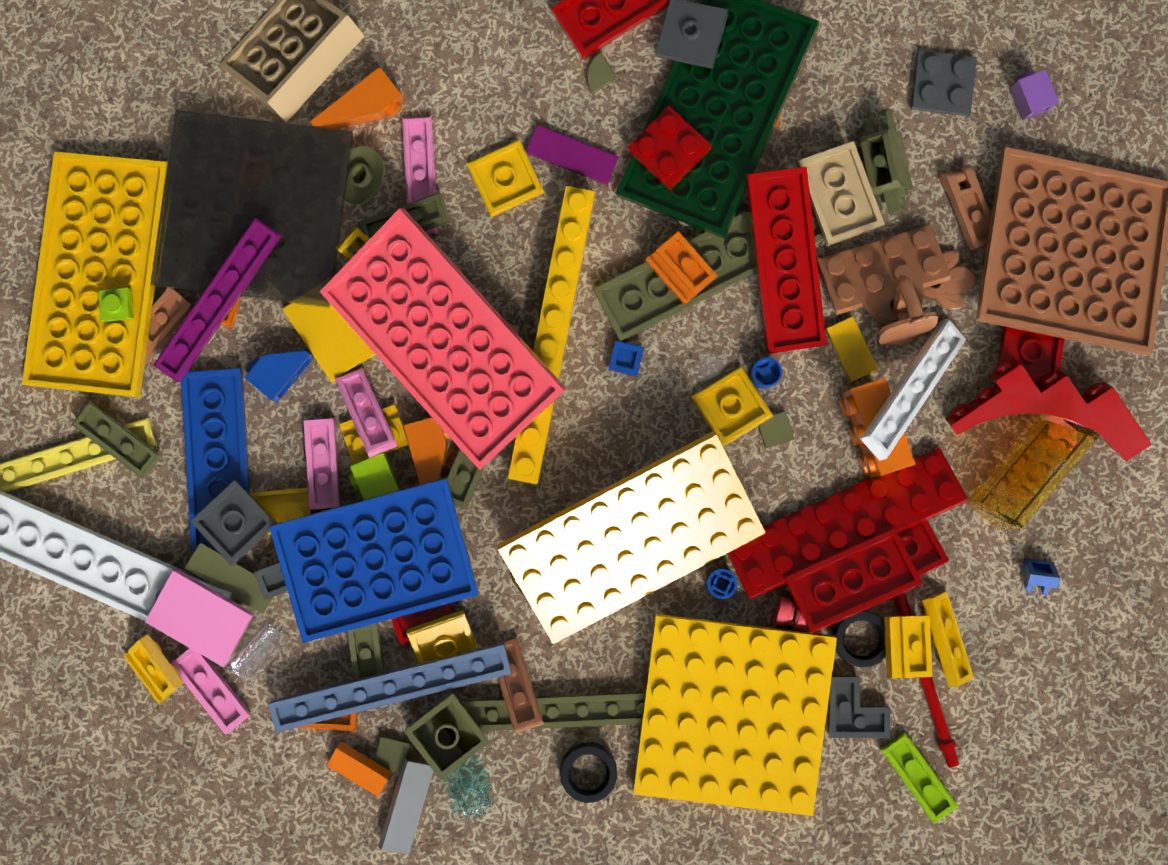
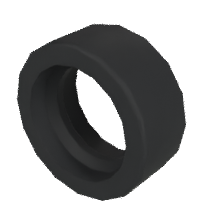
M865 610L835 623L832 635L837 637L835 651L846 663L859 668L872 667L882 662L886 657L884 619L878 614ZM864 620L875 626L879 635V642L872 653L866 656H857L847 649L844 643V634L850 624Z
M592 742L581 743L571 748L564 756L560 767L561 783L566 793L574 800L583 803L598 802L606 798L614 789L617 780L616 762L612 754L603 746ZM583 755L597 756L606 767L607 775L605 781L594 790L579 788L571 778L573 763Z

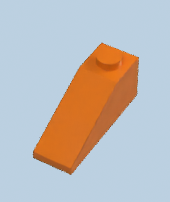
M379 67L312 119L310 123L318 133L382 120L386 116L391 118L401 111V104L405 101L400 91Z
M432 417L403 425L419 484L442 479L449 447L447 439L450 437Z

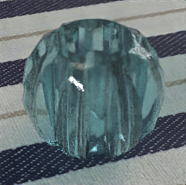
M471 774V782H467L463 775L455 780L459 789L454 787L449 789L448 797L456 800L449 806L454 813L457 810H462V819L470 820V813H474L477 819L486 814L482 806H492L493 797L484 794L492 790L488 782L479 785L477 781L480 776ZM471 792H474L476 794L475 800H471L470 803L466 802V794L469 795Z

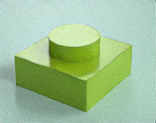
M126 287L98 291L101 321L134 319L132 289Z

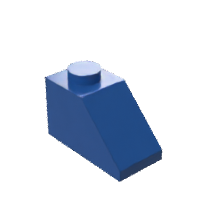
M306 350L263 355L260 359L257 357L250 363L246 370L248 374L245 376V379L270 400L278 403L311 363L314 356Z

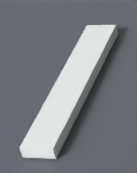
M948 318L940 321L860 438L879 461L888 458L966 340Z

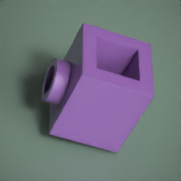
M1034 70L1024 72L1017 76L1018 81L1010 88L1022 120L1050 111L1059 103L1046 70L1035 73Z

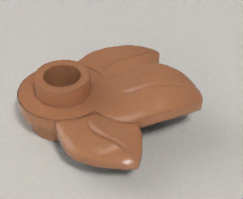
M947 251L942 254L951 274L950 280L940 283L938 288L930 286L923 288L925 297L936 299L941 307L948 310H956L964 307L961 293L971 289L976 284L978 276L971 269L959 266V253L957 251Z

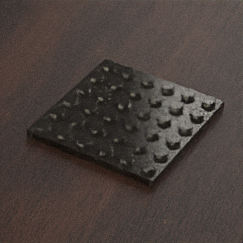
M176 110L150 285L204 292L254 218H258L282 235V237L240 297L330 308V303L320 291L335 275L338 250L335 248L339 245L354 135L352 131Z

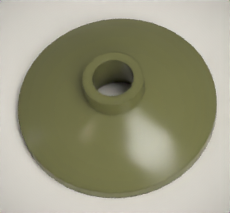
M357 146L349 150L342 157L336 170L335 184L339 195L345 201L352 204H362L371 200L378 193L385 176V165L380 153L369 146Z

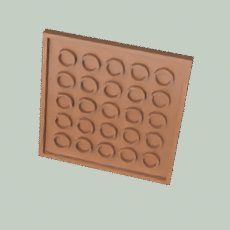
M1004 147L1000 154L975 320L1146 356L1153 354L1168 243V181Z

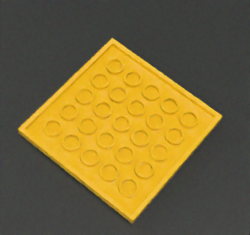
M655 614L633 794L813 816L837 637L835 635L810 634V632Z

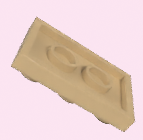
M854 141L797 161L796 165L798 168L807 167L811 205L826 246L885 225Z

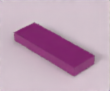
M536 125L526 150L528 155L607 186L618 161V157L539 125Z

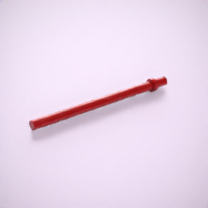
M902 593L894 597L899 615L912 616L906 594ZM919 677L940 741L937 744L939 751H943L948 768L958 766L959 761L955 751L957 744L954 739H951L932 677Z

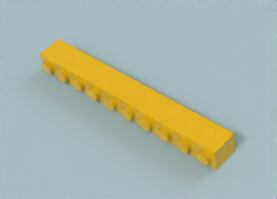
M571 186L565 187L533 352L558 379H560L595 201V191ZM555 401L516 436L508 475L509 480L539 485Z

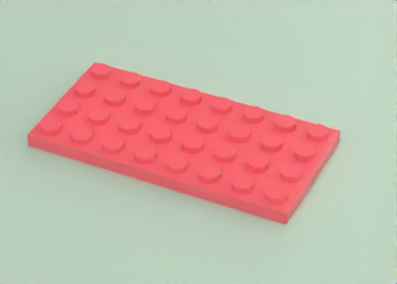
M399 208L320 291L479 470L484 468L567 389L404 208Z

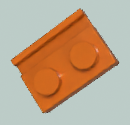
M679 231L645 259L646 263L683 305L687 304L688 301L717 278V274Z

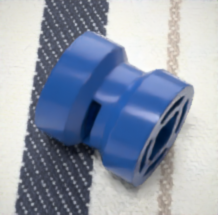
M769 357L758 360L750 370L751 382L760 389L773 387L782 376V367L779 362Z
M717 568L710 571L706 576V589L712 596L726 599L735 593L737 579L729 570Z

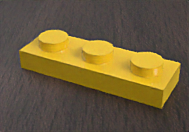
M941 592L922 600L924 615L930 616L933 644L938 651L942 672L946 677L949 688L960 686L973 679L974 675L948 592Z

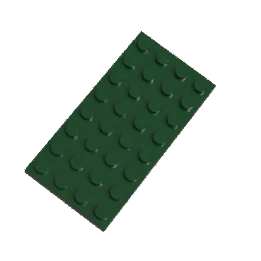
M702 0L701 4L728 9V17L714 67L711 69L675 61L645 129L670 106L711 144L712 149L671 190L664 186L632 155L616 191L617 197L725 239L747 189L745 175L754 174L819 27V21L762 0Z

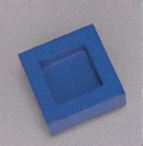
M615 340L608 370L637 377L644 347Z

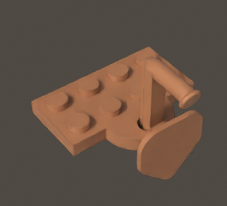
M931 225L817 259L821 277L836 315L865 307L871 317L881 323L889 324L879 331L877 338L879 344L905 346L936 327L938 322L937 313L923 312V288L949 281L951 274Z

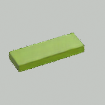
M904 731L880 748L933 824H936L959 807Z

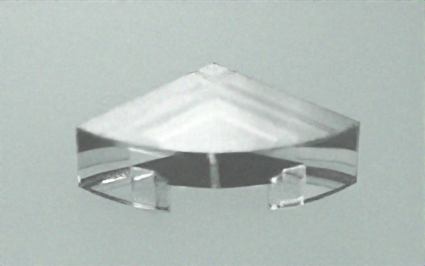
M700 351L693 381H705L714 378L725 368L729 358Z

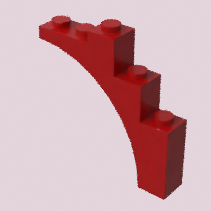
M1015 359L1011 361L1005 360L994 368L995 372L989 375L995 384L994 387H986L980 390L975 395L976 399L967 405L961 404L955 407L950 412L951 416L945 419L952 430L959 435L979 423L1001 416L1022 413L1050 414L1073 420L1095 431L1125 461H1128L1152 445L1114 387L1105 381L1089 386L1084 391L1085 394L1083 396L1077 391L1069 377L1060 370L1045 374L1040 378V383L1035 385L1022 364Z

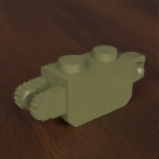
M886 108L880 112L882 131L878 130L877 122L872 114L864 116L866 136L861 139V147L873 194L880 196L881 202H886L888 213L895 216L907 212L905 196L908 195V190L913 189L902 133L896 130L892 111Z

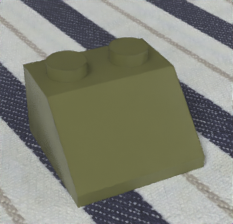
M454 693L430 708L404 730L405 734L440 780L490 743Z

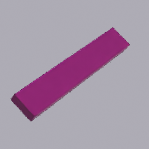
M254 218L153 364L156 368L176 382L182 381L282 235L258 218Z

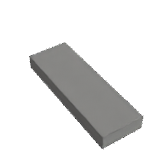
M404 758L378 845L381 850L404 854L410 853L433 774V770L428 763Z

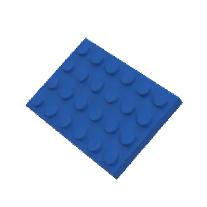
M447 477L269 526L302 643L479 595Z

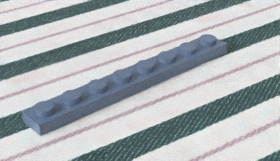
M505 642L271 700L268 706L277 733L512 673Z

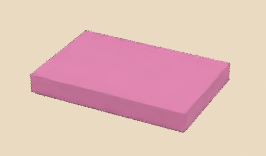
M174 569L145 623L224 667L227 665L255 613L182 571Z

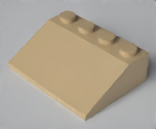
M278 0L219 65L266 107L287 122L364 38V34L345 12L327 0Z

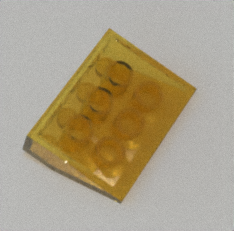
M1057 416L1037 417L1029 425L1027 430L1030 433L1024 441L1019 439L1009 449L1008 452L1011 456L1005 463L999 462L989 474L992 479L987 485L981 484L971 494L970 498L973 501L969 507L995 529L1021 530L1098 439L1100 434L1095 430Z

